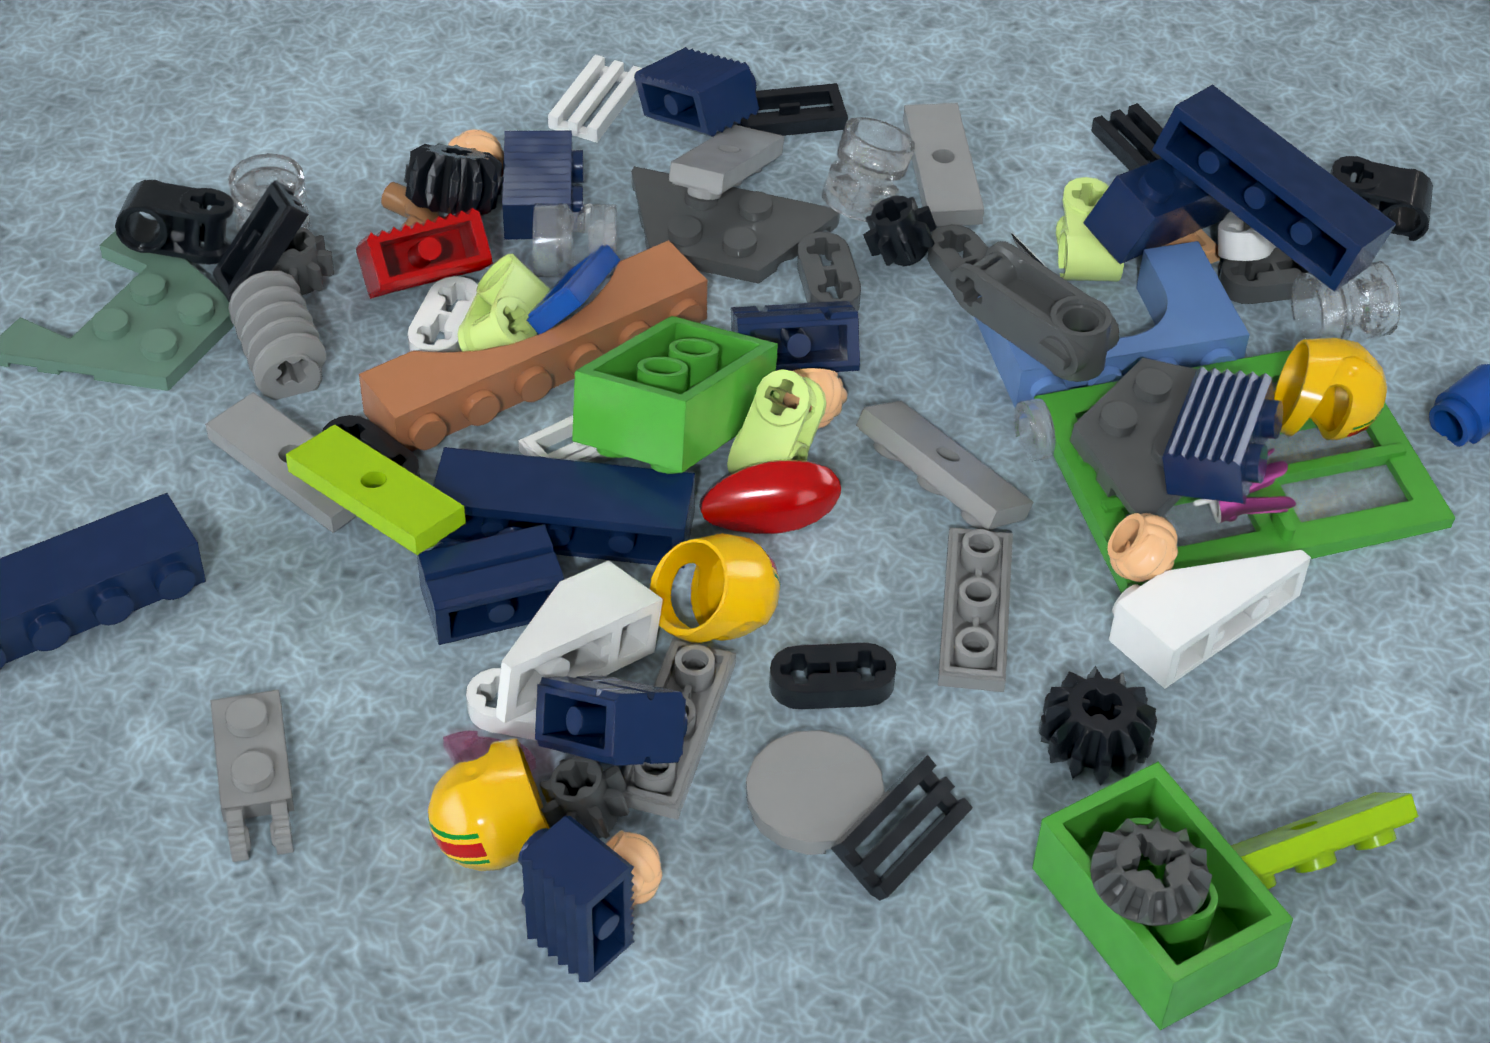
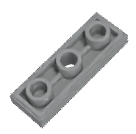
M958 103L904 105L903 123L922 207L929 206L937 227L950 224H983L984 206Z
M732 125L731 128H727L723 133L715 135L671 161L669 181L672 184L687 187V193L692 197L704 200L719 199L722 193L733 186L741 185L742 180L753 173L761 172L762 167L781 156L785 136Z
M254 392L205 424L210 441L332 533L356 517V515L288 472L286 453L314 436Z
M903 401L863 408L856 426L874 441L873 446L875 450L890 460L900 461L917 474V482L925 490L936 495L945 496L962 510L961 516L968 524L978 529L991 531L996 527L1026 519L1034 503L1032 500Z
M949 527L938 686L1004 692L1007 666L1013 533Z
M672 638L654 686L681 691L686 699L685 711L688 726L684 737L683 755H681L678 763L650 764L644 762L642 765H623L620 771L627 789L622 794L628 808L676 820L679 819L734 670L736 653Z

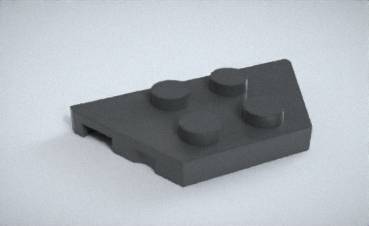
M636 166L631 171L632 188L635 191L641 227L644 229L646 249L669 240L698 271L759 284L776 272L782 262L792 260L798 256V244L803 237L810 233L823 232L824 230L831 232L839 224L840 209L736 187H732L722 193L719 199H698L688 195L687 187L672 184L669 181V173Z
M1142 358L1073 426L1070 442L1083 461L1094 468L1096 480L1108 497L1117 495L1130 515L1134 513H1151L1163 517L1182 497L1167 494L1162 456L1197 369Z

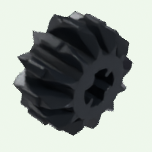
M440 143L437 145L423 144L410 151L409 164H406L404 182L407 183L405 196L417 207L428 208L431 212L451 213L453 215L460 211L466 213L471 208H474L483 216L497 207L498 195H501L503 177H501L502 163L489 152H480L476 148H464L458 145L450 146Z
M1096 666L1087 675V679L1069 671L1065 680L1062 681L1061 687H1051L1050 693L1045 697L1044 714L1040 720L1039 734L1041 735V742L1049 744L1050 763L1064 762L1071 759L1069 770L1072 780L1081 774L1085 767L1094 769L1093 774L1100 786L1108 778L1110 767L1123 778L1128 777L1135 770L1136 762L1145 763L1146 758L1151 754L1154 742L1152 736L1157 725L1156 708L1147 705L1148 698L1146 697L1145 687L1127 688L1123 672L1113 679L1103 678Z

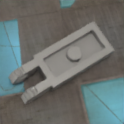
M279 690L210 700L220 805L223 821L227 822L232 861L249 860L251 840L245 819L272 815L270 833L272 845L276 847L277 855L293 853L289 811H294Z

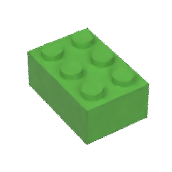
M670 316L575 371L572 441L594 447L599 454L606 457H628L649 463L651 468L657 472L666 474L683 473L736 437L743 427L758 385L765 376L776 371L778 343Z
M1159 761L1041 820L1032 869L1160 1031L1278 966L1293 918ZM1158 816L1163 828L1175 833L1186 828L1190 843L1196 848L1206 849L1207 868L1209 873L1212 874V879L1204 903L1189 918L1174 924L1161 926L1136 923L1115 913L1097 894L1090 873L1092 856L1103 832L1112 833L1117 831L1127 818L1136 825H1148ZM1141 854L1137 871L1149 870L1156 879H1160L1162 882L1166 864L1154 865L1148 857H1144Z

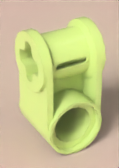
M1076 178L1068 182L1064 188L1062 199L1064 216L1057 222L1055 233L1058 244L1059 269L1065 268V273H1060V277L1068 281L1118 282L1123 274L1124 263L1119 264L1083 223L1109 187L1105 182L1096 178Z
M507 254L496 261L478 283L476 296L458 329V342L462 352L479 351L509 345L537 335V332L527 321L529 318L528 314L551 289L514 254Z
M783 369L773 371L765 376L757 387L743 427L736 435L731 446L727 462L728 471L733 474L747 466L774 460L794 459L807 461L808 451L826 409L825 393L820 385L810 378L802 377L796 372ZM786 393L794 394L800 398L796 409L782 404Z

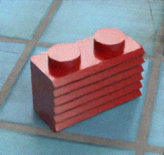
M471 208L466 213L463 211L458 212L456 215L450 213L444 218L438 216L433 221L426 219L421 224L416 221L410 227L404 224L401 228L396 229L393 227L388 232L381 230L376 235L370 233L356 247L357 257L370 299L436 282L446 277L480 271L493 264L480 212L474 208Z

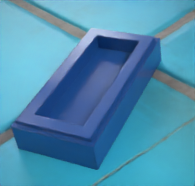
M602 244L568 270L528 314L529 318L527 321L538 334L548 331L580 307L618 264L620 258L610 246Z

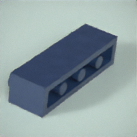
M1213 84L1175 106L1152 149L1153 152L1334 292L1370 266L1396 226L1395 222Z
M1161 158L1117 175L1083 223L1117 262L1122 264L1143 255L1144 249L1162 247L1222 221L1230 210Z
M444 447L433 487L464 505L466 519L464 525L439 542L457 541L464 543L495 536L499 531L509 527L526 529L545 524L553 545V552L556 555L658 565L664 555L681 542L690 540L695 513V473L688 472L666 474L649 468Z
M168 493L0 558V670L6 663L35 651L57 649L69 637L101 624L107 626L118 624L124 621L133 611L162 599H179L188 594L194 586L206 582L198 542Z

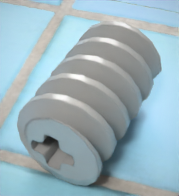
M265 271L252 275L234 291L228 308L231 321L235 326L237 337L241 341L243 353L247 357L248 366L253 373L257 388L264 396L274 400L317 390L322 381V367L326 360V351L324 344L319 340V332L313 325L312 315L307 310L306 301L300 293L298 282L292 275L282 271Z

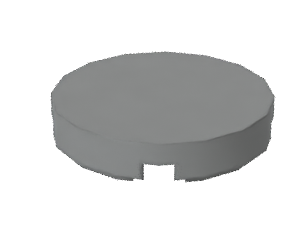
M823 730L793 732L771 741L754 757L746 777L747 805L752 814V820L760 833L781 848L806 855L826 854V850L831 849L885 793L881 769L870 753L848 737Z

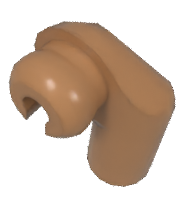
M391 182L382 194L381 204L384 208L407 218L403 225L406 224L410 227L416 221L421 224L426 219L433 221L439 216V212H431L428 208H420L413 204L405 196L406 187L396 182Z

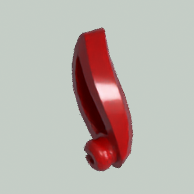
M774 460L747 466L726 476L707 490L700 499L699 507L704 520L712 525L754 534H778L799 530L827 515L841 495V484L835 473L826 466L803 460Z

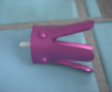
M1274 447L1268 450V456L1275 451ZM1285 461L1267 464L1263 482L1261 484L1252 483L1249 494L1272 485L1276 478L1286 473L1288 464ZM1288 496L1246 497V504L1209 499H1198L1193 502L1194 506L1209 504L1212 515L1217 523L1224 521L1233 522L1237 519V516L1242 514L1288 512L1289 508L1296 506L1294 499Z

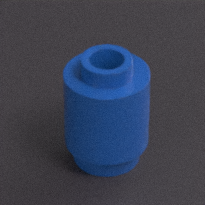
M1490 364L1477 366L1439 394L1435 400L1434 407L1429 412V421L1432 429L1440 435L1446 436L1447 440L1457 447L1465 445L1468 441L1475 444L1490 433Z

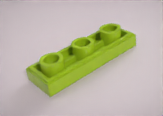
M335 424L286 453L288 472L416 555L435 546L441 539L466 523L464 505Z
M1373 792L1233 844L1231 847L1266 888L1270 889L1277 884L1274 876L1276 873L1292 867L1295 868L1296 873H1307L1335 864L1337 862L1335 851L1353 844L1355 850H1368L1387 845L1397 839L1394 829L1414 822V818L1419 816L1412 793Z

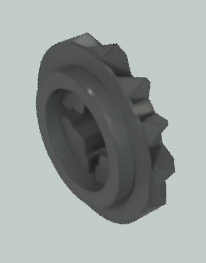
M1158 816L1148 825H1136L1127 818L1117 831L1112 833L1104 831L1094 851L1090 866L1093 886L1099 897L1111 910L1133 922L1153 926L1174 924L1193 915L1204 903L1212 879V874L1209 873L1207 868L1206 849L1196 848L1190 843L1186 828L1176 833L1163 828ZM1141 854L1144 857H1148L1154 865L1166 864L1162 882L1160 879H1156L1149 870L1137 871Z

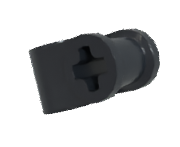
M1345 156L1334 162L1330 174L1395 222L1396 226L1392 230V234L1408 236L1410 241H1416L1426 234L1429 229L1433 184L1424 172L1376 163L1359 156ZM1352 173H1357L1355 182H1351Z
M143 180L132 187L118 214L115 223L116 235L126 247L139 253L177 257L198 264H217L231 245L230 241L226 238L227 218L233 214L234 200L225 192L213 188H192L164 183L158 180ZM140 212L150 214L156 220L145 218Z

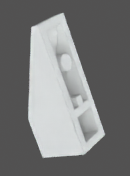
M1302 550L1165 571L1142 586L1138 584L1130 586L1118 597L1112 609L1114 618L1109 641L1165 689L1299 597L1311 557Z
M609 560L560 581L502 660L496 717L503 723H507L536 709L537 684L540 683L542 677L569 676L576 678L577 676H606L654 653L663 599Z

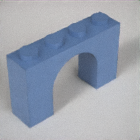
M1195 241L1144 249L1136 288L1155 326L1137 335L1119 337L1117 345L1107 351L1106 363L1102 373L1089 381L1074 382L1055 376L1046 366L975 318L1015 410L1032 407L1041 409L1037 401L1033 402L1034 396L1119 381L1142 358L1189 368L1244 358L1250 334L1200 243Z

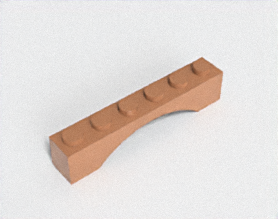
M668 240L619 261L610 281L592 302L570 319L542 334L513 344L479 351L446 353L411 351L360 373L359 380L363 412L373 424L409 450L431 449L437 446L444 437L470 425L481 426L487 424L499 412L523 401L535 402L540 400L550 389L575 379V371L670 316L697 323L706 320L708 280Z

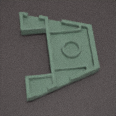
M115 230L99 245L102 258L139 274L71 338H67L20 317L0 335V366L10 367L11 364L37 367V371L59 375L65 371L92 375L94 380L169 391L234 325L228 308L230 302H228L224 293L186 259L153 253H139L131 250L120 241Z

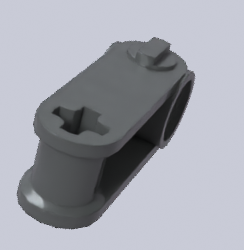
M999 241L987 249L985 257L973 265L962 264L951 272L950 287L959 305L969 314L1046 366L1055 376L1068 381L1081 382L1098 377L1104 370L1107 351L1115 347L1119 341V324L1116 323L1110 309L1103 302L1090 297L1006 241Z

